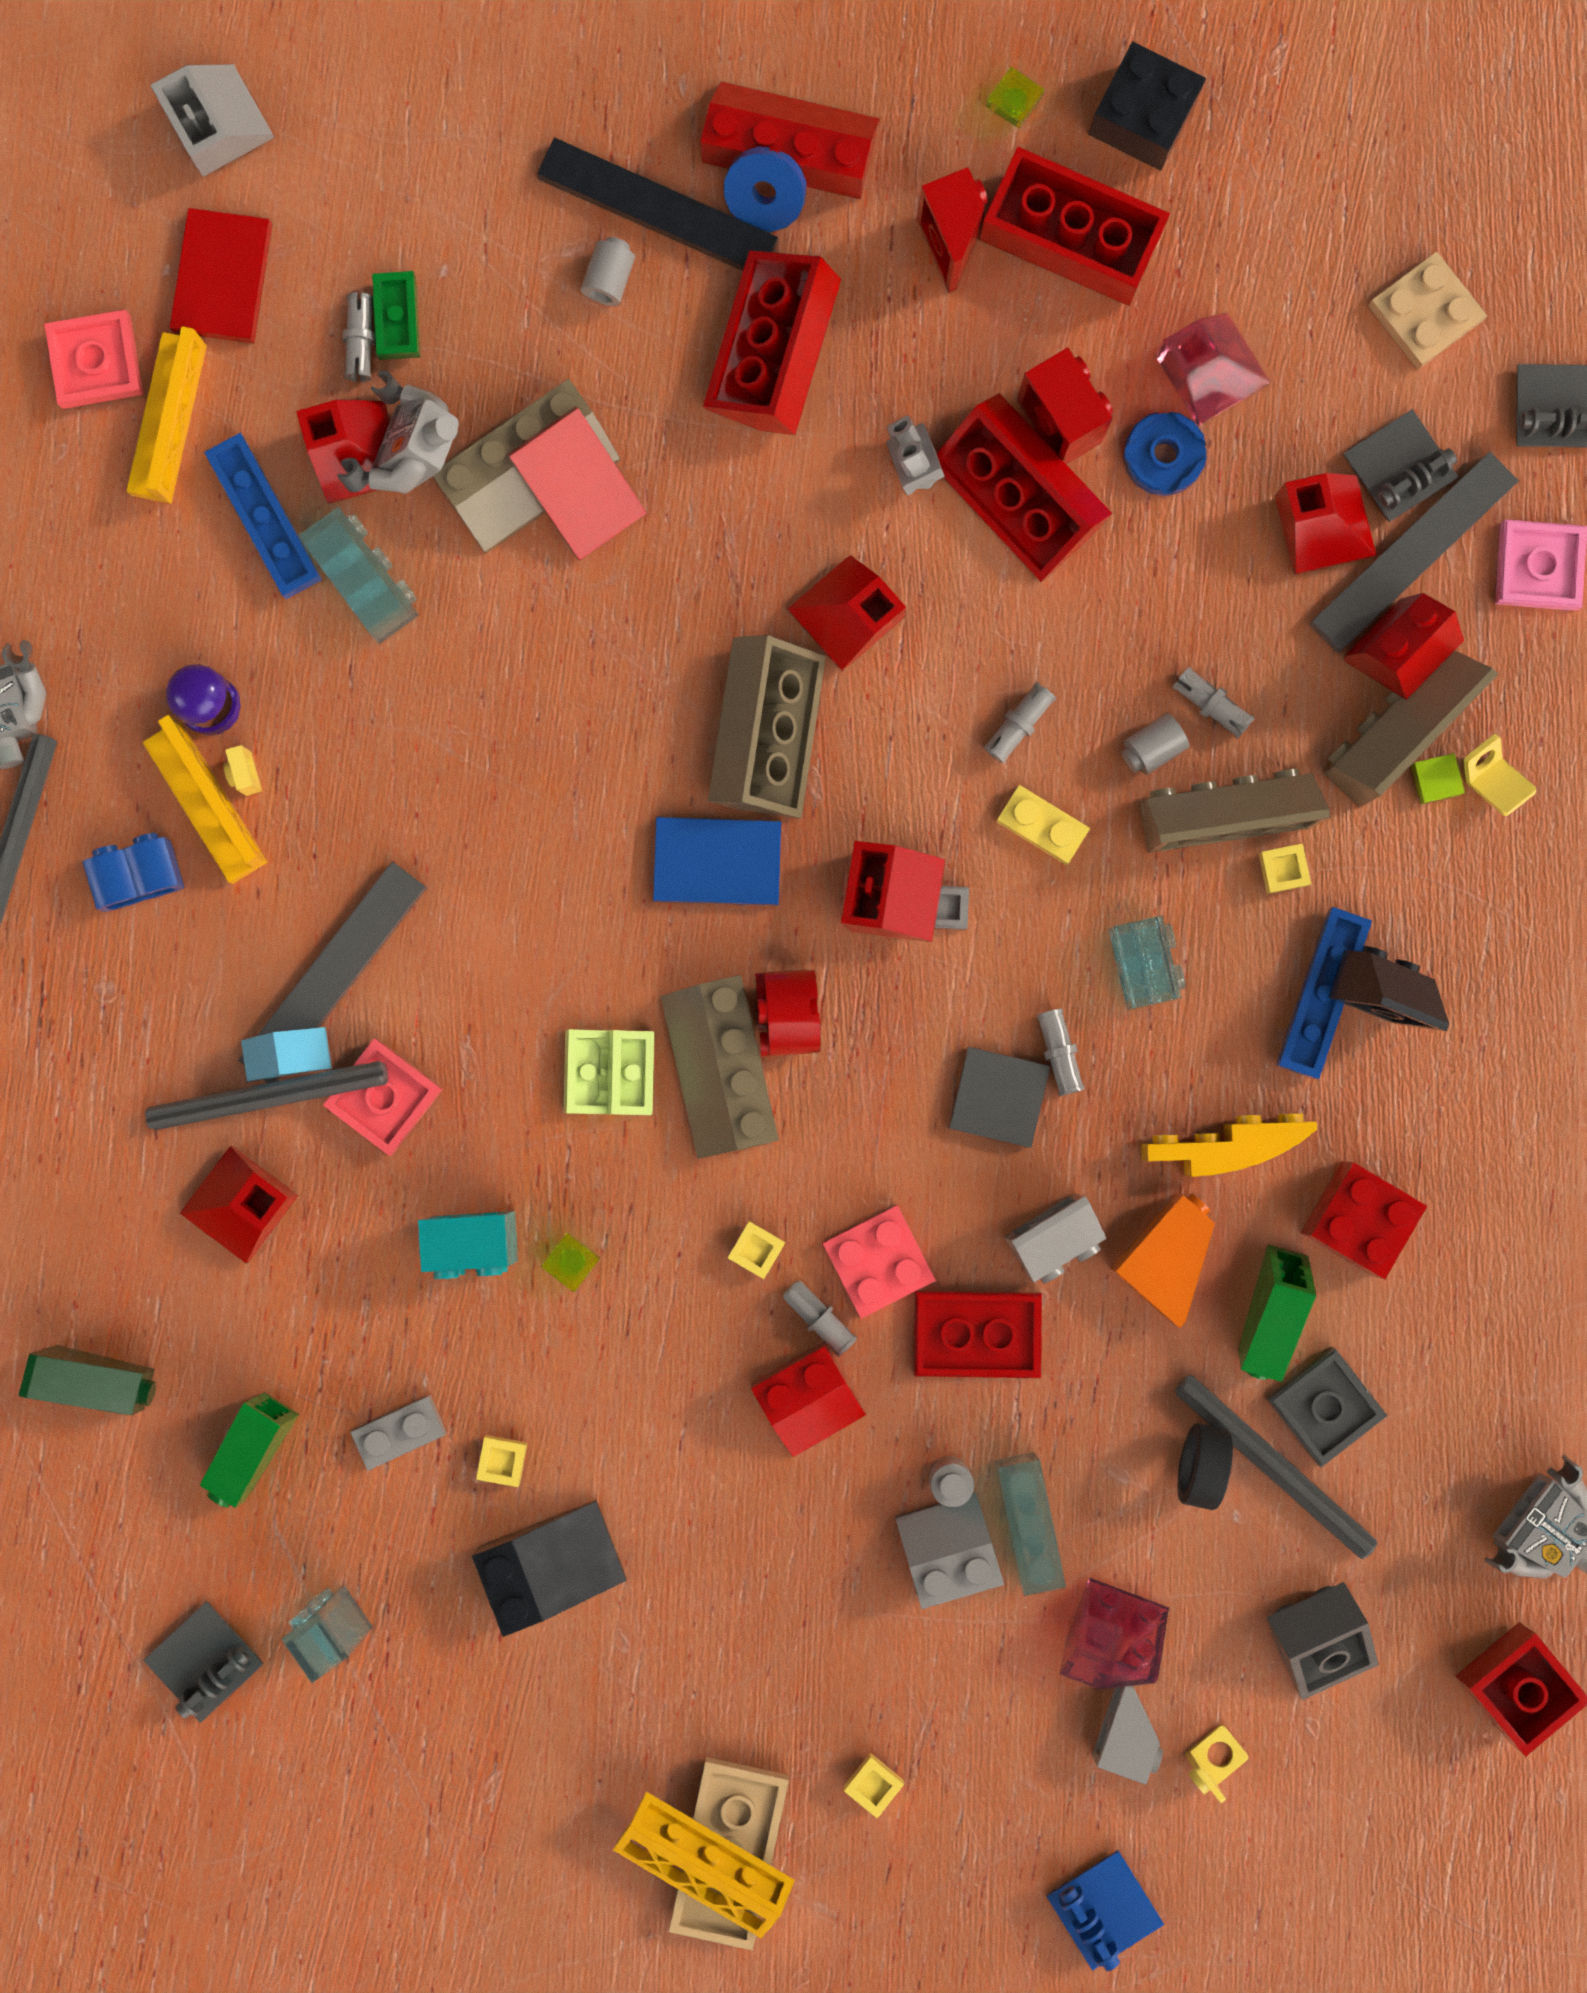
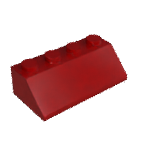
M720 82L710 101L700 140L702 163L729 169L733 160L742 152L756 147H768L769 151L777 153L781 151L789 155L799 165L805 177L807 187L861 199L880 118Z
M749 250L703 407L706 410L759 431L796 435L841 283V278L821 256Z
M1000 393L976 405L936 453L945 475L943 478L1040 582L1044 581L1086 543L1113 514Z

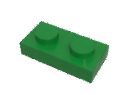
M414 271L372 273L376 354L379 360L421 358L417 284Z

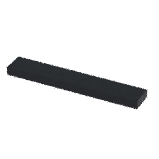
M555 137L537 173L540 181L742 271L749 250L774 252L778 244L777 236Z

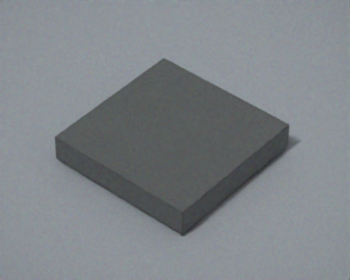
M967 1047L949 1129L1031 1148L1050 1066Z
M1334 1347L1328 1349L1266 1398L1321 1468L1388 1416Z

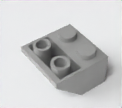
M234 64L186 65L150 85L189 156L203 177L275 138Z

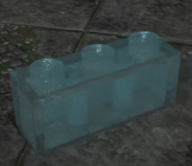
M337 507L298 535V537L378 644H381L419 616L411 605L418 599L403 579L395 583L387 573L393 566L381 549L376 547L371 551L364 542L363 538L369 533L353 513L347 518L341 509Z
M1035 1452L993 1460L1018 1583L1023 1595L1027 1596L1066 1588L1039 1457Z
M345 1586L334 1593L328 1587L312 1598L295 1617L288 1621L292 1629L281 1640L310 1682L313 1683L348 1658L373 1626Z

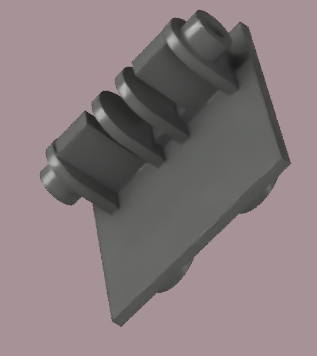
M1517 364L1516 447L1587 448V365Z
M1413 409L1343 454L1388 522L1458 478L1452 466L1457 462L1455 453L1450 448L1444 451L1439 449Z
M208 1601L143 1660L179 1699V1703L175 1706L179 1715L185 1719L192 1715L200 1723L264 1664Z

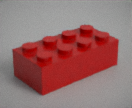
M1017 146L983 221L980 241L1130 306L1171 213Z

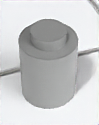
M607 237L606 241L600 240L596 242L581 286V292L586 297L607 306L620 305L635 260V255L629 250L630 246L628 243L615 237Z
M1165 713L1125 739L1124 746L1126 749L1122 751V756L1134 773L1140 770L1144 775H1148L1188 749L1189 742L1178 722L1169 713Z
M946 1456L938 1459L931 1466L928 1473V1481L933 1496L940 1504L947 1507H959L971 1498L974 1491V1481L968 1467L962 1460Z

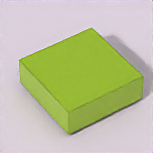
M1455 753L1411 764L1421 805L1465 793Z

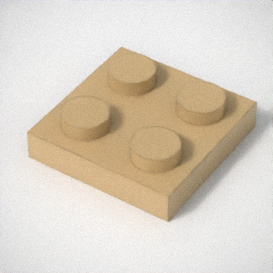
M1435 252L1371 300L1368 305L1417 370L1483 322L1487 317V314L1438 252Z

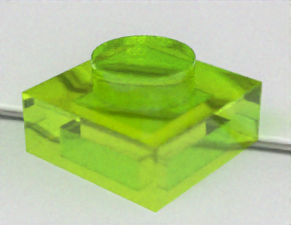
M1011 66L987 99L986 107L1020 129L1042 99L1045 89Z
M568 1232L541 1267L572 1292H575L601 1257Z

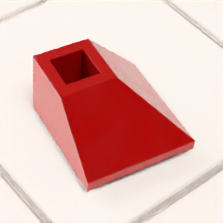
M336 399L296 411L308 455L328 504L377 491L370 489L369 484H367L358 492H350L344 487L337 474H348L341 465V461L345 458L356 459L364 471L370 472L390 423L389 413L384 402Z
M1323 473L1285 482L1276 493L1275 500L1294 575L1376 556L1357 475Z
M849 555L787 610L840 671L843 672L904 619L907 607L879 575Z
M230 1146L179 1214L247 1264L299 1195L234 1146Z

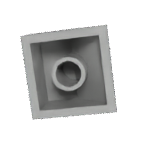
M1074 1193L1006 1234L1004 1238L1028 1278L1032 1282L1041 1279L1042 1283L1046 1284L1065 1272L1062 1267L1065 1263L1077 1257L1079 1262H1082L1099 1252L1101 1248L1098 1243L1105 1240L1106 1236L1086 1196Z
M973 1493L971 1498L959 1507H947L939 1503L895 1516L921 1609L1004 1585L976 1493Z

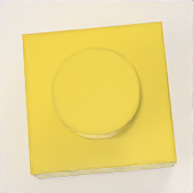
M242 745L226 749L228 762L223 764V768L230 787H236L237 791L246 796L262 792L252 752Z
M1303 844L1258 853L1267 894L1311 885Z
M749 1221L729 1254L728 1259L765 1279L785 1241Z
M486 1435L483 1441L476 1480L518 1487L521 1481L528 1443Z
M869 1753L844 1785V1792L878 1818L903 1787L904 1781L873 1754Z

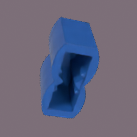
M149 833L132 839L134 845L118 850L117 845H109L93 850V857L82 862L96 909L108 912L184 889V883L171 840L165 837L158 838L157 833Z

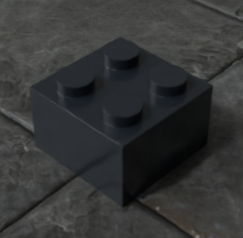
M1132 41L1094 114L1089 135L1162 171L1199 99L1206 78Z

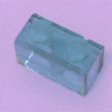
M1157 916L1117 925L1108 929L1127 1010L1181 998L1180 990L1186 988V983L1181 965L1173 964L1170 949L1176 948V939L1170 923L1164 925L1163 917Z

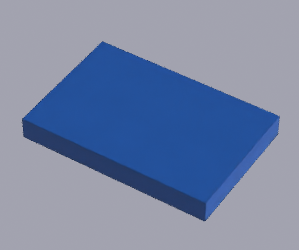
M656 817L653 901L779 906L781 821Z

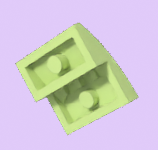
M565 1030L563 1113L652 1115L654 1031Z

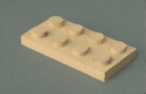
M706 1757L693 1820L771 1865L789 1783V1775ZM708 1887L709 1889H711L712 1891L716 1892L717 1894H722L720 1891L716 1890L715 1888ZM679 1889L677 1890L669 1928L670 1933L753 1951L756 1935ZM746 1910L760 1919V1915L751 1910Z

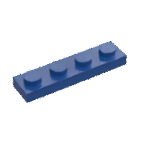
M241 432L205 451L207 459L282 596L288 599L321 581L320 574Z
M1335 907L1328 909L1276 1066L1313 1079L1320 1078L1344 1007L1343 1003L1328 998L1343 951H1362L1373 920Z

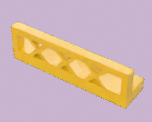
M181 327L180 336L162 332L127 486V492L131 496L168 504L172 503L207 347L192 328Z
M169 714L158 720L163 730L142 743L227 881L234 884L268 863L184 725Z
M647 1791L641 1798L629 1825L620 1835L613 1848V1851L759 1938H762L780 1918L795 1881ZM633 1839L634 1841L646 1847L648 1850L640 1848L639 1846L630 1842V1840ZM671 1865H676L679 1868L683 1869L685 1872H681L676 1868L672 1867ZM708 1887L715 1888L716 1890L720 1891L722 1894H717L716 1892L712 1891V1890L709 1889ZM746 1910H751L763 1918L759 1919Z

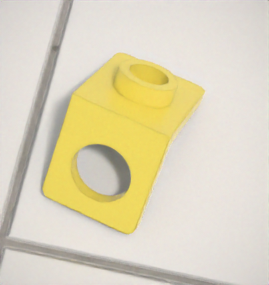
M1497 734L1492 735L1464 758L1466 783L1503 816H1508L1536 793V787L1502 758L1501 738ZM1490 751L1488 757L1481 764L1476 766V763L1478 762L1480 757L1486 752Z
M1222 1724L1218 1725L1185 1753L1193 1767L1188 1773L1190 1778L1204 1795L1211 1790L1221 1803L1226 1798L1218 1784L1248 1760L1247 1753ZM1216 1742L1228 1744L1232 1751L1229 1762L1222 1766L1214 1765L1208 1760V1750Z

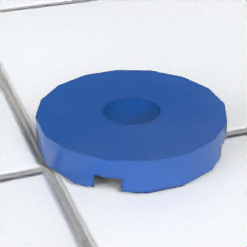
M756 147L742 152L733 160L724 180V198L730 212L737 219L766 232H773L788 227L798 218L805 203L807 183L801 168L789 155L781 151L779 153L769 151L768 147ZM760 181L770 183L774 187L776 195L772 197L760 195L755 188V184Z
M1159 412L1147 415L1135 424L1125 441L1123 460L1127 474L1136 486L1150 494L1169 496L1181 493L1195 483L1206 464V442L1204 434L1191 419L1181 413L1169 412V414H1158ZM1159 444H1168L1174 448L1176 459L1171 463H1163L1156 458L1154 448Z

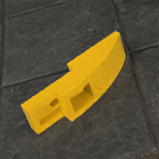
M1303 1113L1278 1114V1122L1262 1123L1261 1115L1236 1116V1124H1224V1141H1220V1133L1194 1134L1195 1142L1178 1143V1135H1152L1153 1143L1141 1144L1142 1161L1184 1160V1176L1188 1177L1217 1175L1237 1171L1265 1162L1298 1145L1317 1130V1122H1304Z

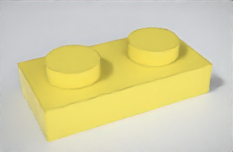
M1021 785L1017 787L996 821L1065 865L1069 864L1090 830L1088 826Z

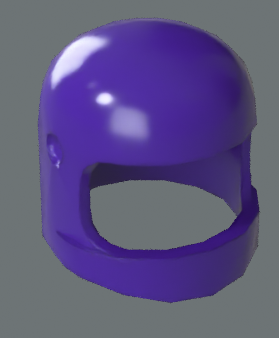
M200 664L186 665L177 670L169 679L166 688V702L171 712L194 732L204 735L221 734L230 729L238 719L241 708L239 692L228 680L212 668ZM227 689L232 697V706L226 718L213 727L202 728L194 725L205 723L216 717L224 706Z

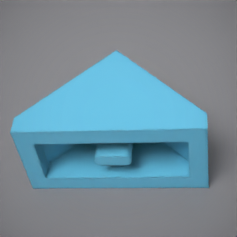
M326 1027L272 1032L241 1040L247 1082L332 1069Z

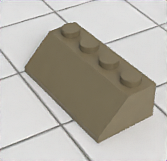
M569 378L445 463L441 470L433 476L442 493L485 553L545 513V510L507 454L573 407L579 408L613 462L616 464L620 461L619 455L594 413Z
M769 635L733 637L708 802L742 811L801 819L824 673L825 655Z
M1454 651L1407 700L1391 692L1385 698L1390 705L1380 715L1373 711L1356 728L1361 735L1351 745L1345 740L1327 758L1333 764L1324 774L1359 808L1380 797L1495 679L1498 673L1493 668L1458 651Z
M1299 769L1273 773L1274 779L1258 781L1257 775L1242 776L1232 779V786L1217 788L1216 781L1191 785L1192 792L1180 794L1175 793V788L1158 789L1151 791L1150 798L1145 799L1140 804L1148 853L1309 829L1331 817L1330 810L1313 773L1299 775Z
M738 975L711 981L662 995V1005L697 1159L779 1141L742 976Z

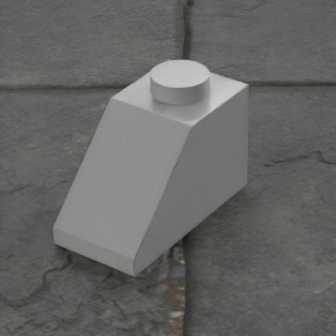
M1119 1675L1092 1757L1098 1768L1146 1785L1150 1772L1155 1774L1159 1769L1163 1750L1159 1748L1160 1742L1133 1685L1128 1677Z

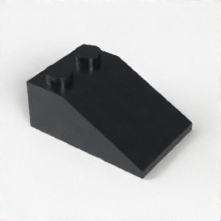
M597 1500L481 1545L472 1555L502 1637L543 1622L627 1581Z

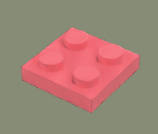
M126 309L44 324L57 404L62 409L144 395L131 315Z
M374 1038L353 1066L376 1061L385 1063L388 1070V1083L381 1086L330 1095L323 1106L388 1156H393L443 1088L381 1041Z
M898 1205L822 1242L861 1319L936 1281Z

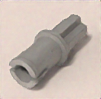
M796 1281L785 1291L783 1295L784 1300L808 1324L807 1330L809 1332L814 1330L838 1357L857 1340V1337L831 1312L833 1307L831 1305L826 1307L802 1281Z

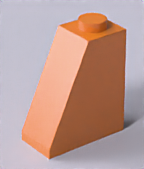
M1175 1194L1110 1268L1170 1323L1178 1328H1181L1186 1322L1215 1223L1206 1216L1211 1211L1210 1208L1193 1194H1190L1188 1198L1181 1194Z

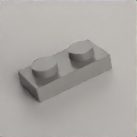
M428 1395L354 1429L350 1433L366 1469L369 1471L445 1436L447 1431L431 1395Z

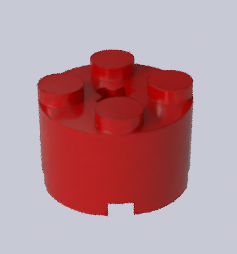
M802 969L755 973L758 1001V1030L767 1031L759 1032L761 1057L820 1052V1017L817 1005L818 991L815 970Z

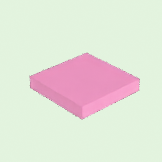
M1503 520L1500 523L1495 604L1572 611L1581 609L1587 526Z

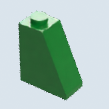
M1269 1244L1266 1248L1238 1347L1241 1370L1260 1380H1267L1269 1378L1280 1382L1283 1381L1317 1296L1309 1256Z
M265 1392L244 1402L199 1485L209 1491L207 1493L208 1498L226 1508L230 1505L236 1508L245 1502L300 1414Z

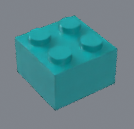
M515 1211L431 1216L418 1220L421 1272H433V1279L458 1278L459 1275L466 1274L465 1269H476V1276L502 1275V1272H508V1266L518 1261Z

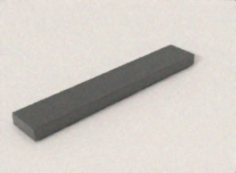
M1489 452L1309 625L1339 653L1519 480Z
M391 862L257 1036L272 1032L320 1028L426 891L427 887L396 863ZM242 1055L238 1061L245 1066ZM281 1077L264 1079V1081L267 1083L276 1082Z

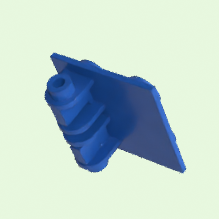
M1119 1850L1046 1895L1092 1971L1102 1966L1106 1971L1115 1969L1120 1964L1117 1956L1121 1952L1164 1925Z

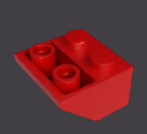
M854 841L841 924L851 932L933 942L946 860L896 845Z

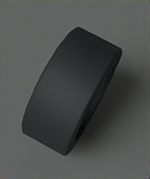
M1200 1423L1192 1425L1183 1445L1178 1471L1177 1490L1178 1498L1182 1504L1208 1510H1215L1220 1506L1227 1490L1233 1459L1232 1435L1227 1429Z

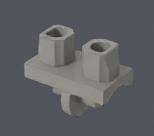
M905 416L887 426L891 439L886 441L902 487L907 495L913 493L916 489H929L937 480L945 477L924 423L914 426L910 416Z

